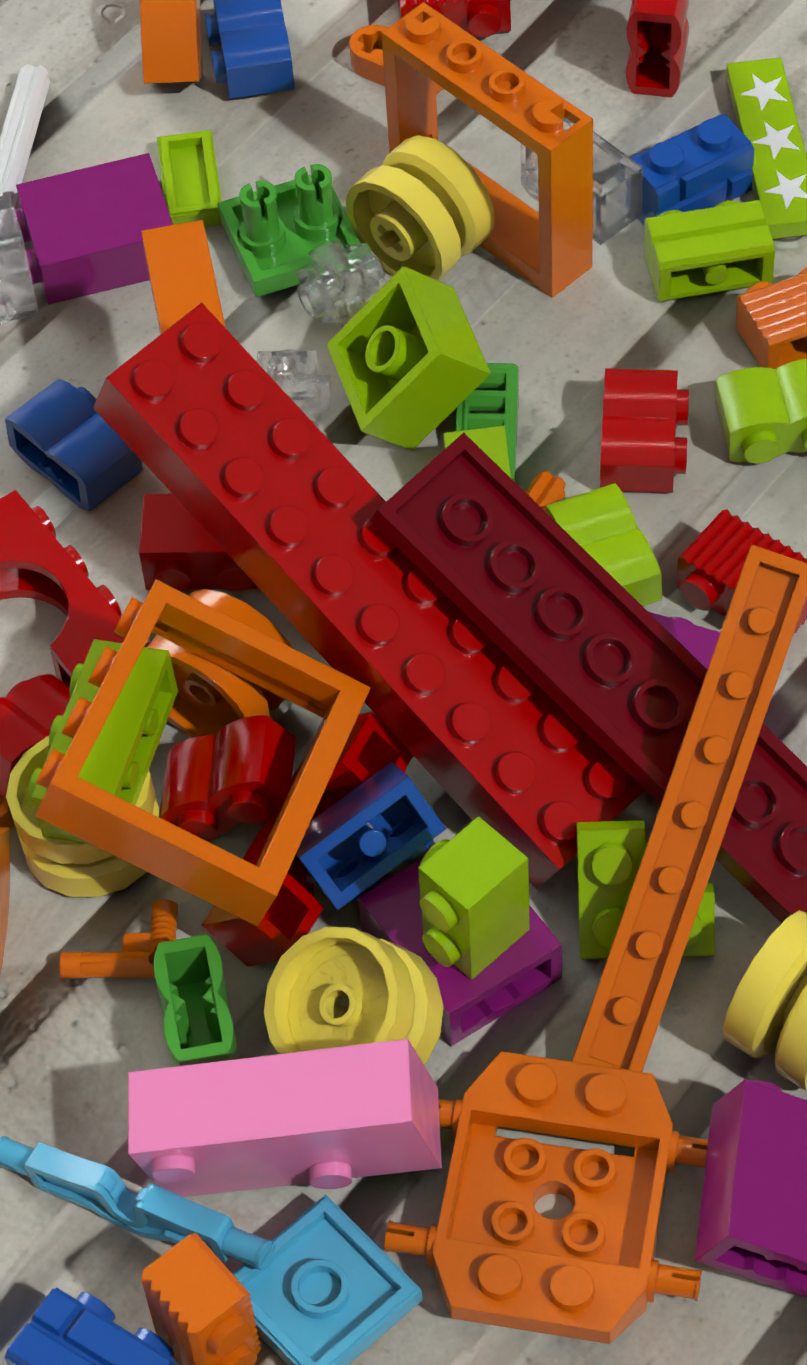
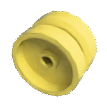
M416 135L405 139L386 156L381 166L371 169L353 184L346 196L347 216L359 241L369 255L393 276L404 266L440 281L456 266L461 256L470 254L488 238L495 226L494 206L486 186L473 167L454 149L435 138Z
M47 736L22 755L10 773L6 793L7 802L29 871L46 888L69 897H101L127 888L146 874L147 871L92 844L44 837L42 835L38 818L35 816V809L31 808L28 803V787L34 770L36 768H43L50 751L49 736ZM148 771L135 806L160 817V809L155 798L156 794L151 774Z
M799 910L783 921L754 957L735 991L727 1009L722 1029L724 1040L753 1058H762L775 1051L776 1072L807 1091V912Z
M324 927L302 936L280 957L267 983L264 1017L269 1040L279 1054L409 1039L425 1065L441 1034L444 1005L437 978L420 956L398 944L378 939L355 928Z

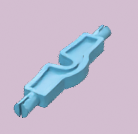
M7 1136L0 1138V1166L30 1177L34 1186L39 1190L92 1210L107 1221L145 1238L170 1241L175 1244L179 1243L189 1234L197 1233L222 1263H226L227 1259L232 1257L255 1266L259 1270L266 1269L273 1258L275 1244H273L272 1240H266L234 1227L231 1218L223 1213L192 1202L154 1184H148L146 1188H142L139 1194L136 1195L127 1188L119 1175L106 1165L69 1154L41 1142H38L36 1147L32 1148L11 1140Z

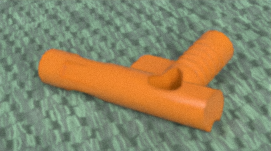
M168 899L154 901L151 908L150 933H126L123 937V951L61 952V979L155 978L154 956L158 944L176 940L178 904Z

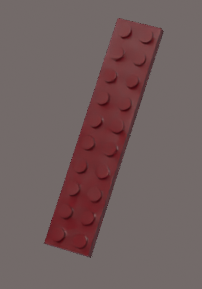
M463 432L377 509L371 522L661 805L707 668ZM762 724L716 860L782 924L786 918L799 910L807 912V766Z

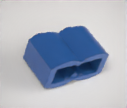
M213 0L215 12L204 14L209 47L220 45V49L211 50L215 82L216 84L226 82L229 99L295 89L292 57L281 0Z
M58 379L5 418L10 447L28 466L49 478L74 504L86 511H90L142 472V460L95 411L93 407L96 398L86 388H76L70 383Z

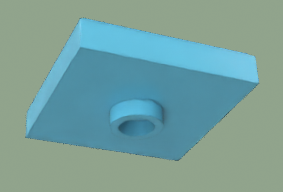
M324 1195L272 1239L273 1244H275V1251L266 1269L259 1270L255 1266L244 1263L232 1273L251 1294L249 1298L252 1300L250 1304L253 1306L252 1311L255 1317L254 1322L257 1324L255 1327L258 1330L257 1334L287 1365H349L423 1300L422 1290L327 1195Z

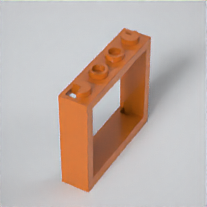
M424 2L381 32L389 153L405 139L416 135L438 140L436 84H438L538 155L539 213L472 166L486 186L495 211V226L488 238L480 246L551 298L555 297L593 267V118ZM564 118L574 123L567 130L563 129Z
M156 579L144 603L131 597L114 633L125 638L119 651L117 652L107 646L105 647L88 683L99 688L93 702L79 697L67 720L62 734L73 740L66 754L52 749L36 783L47 788V791L35 816L258 926L278 895L371 687ZM151 632L323 718L256 865L78 777Z

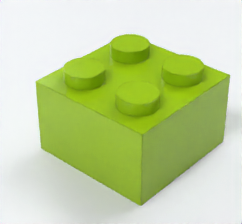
M404 266L327 343L361 432L412 451L491 375L454 287Z

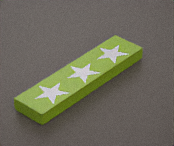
M782 58L726 63V81L737 126L754 147L753 167L750 169L753 172L752 188L755 200H760L766 217V225L769 226L772 239L807 235V155Z

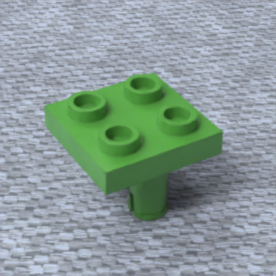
M321 164L310 165L311 175H308L305 167L300 168L295 173L294 180L275 186L268 181H255V192H253L249 183L241 188L238 197L217 203L219 219L255 297L365 264L363 247L332 186L331 171Z

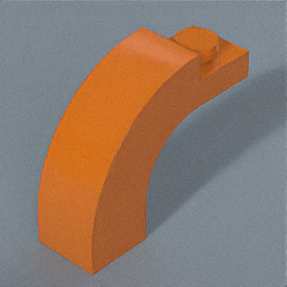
M140 0L144 84L200 81L203 77L201 0Z

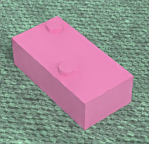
M409 1039L128 1072V1154L157 1186L181 1197L309 1183L311 1186L319 1189H338L350 1185L352 1178L442 1168L438 1087Z

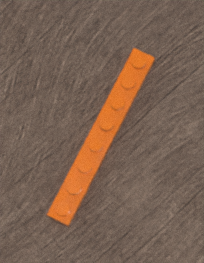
M751 545L571 1062L638 1072L643 1071L807 597V563L755 545Z

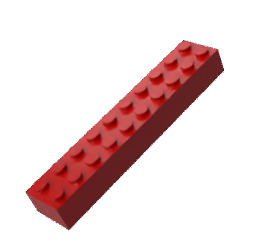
M202 302L106 377L93 407L95 411L333 669L371 687L364 703L472 820L479 816L528 858L529 882L535 889L545 883L577 854V822L612 821L645 790L371 522L377 509L386 501Z

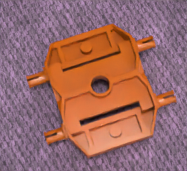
M501 1051L467 1089L463 1099L457 1098L456 1101L438 1099L440 1127L452 1129V1139H455L438 1225H431L428 1228L396 1223L389 1220L387 1232L385 1233L384 1251L425 1256L426 1266L434 1267V1277L452 1319L610 1344L646 1311L647 1302H654L655 1293L698 1301L702 1269L694 1270L659 1264V1260H654L668 1172L674 1173L676 1164L705 1168L708 1140L681 1136L680 1132L673 1131V1123L653 1074ZM498 1127L634 1147L635 1151L634 1157L610 1154L597 1148L584 1150L539 1143L531 1138L512 1139L499 1137L496 1134ZM561 1194L566 1196L574 1207L566 1217L548 1219L541 1216L534 1206L545 1195Z

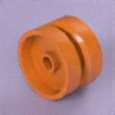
M208 589L191 592L189 595L293 648L277 627L249 604L226 593ZM156 635L147 646L149 648L169 650L178 693L168 721L191 738L202 735H217L224 726L241 718L257 715L269 716V710L277 709L284 701V698L159 635Z

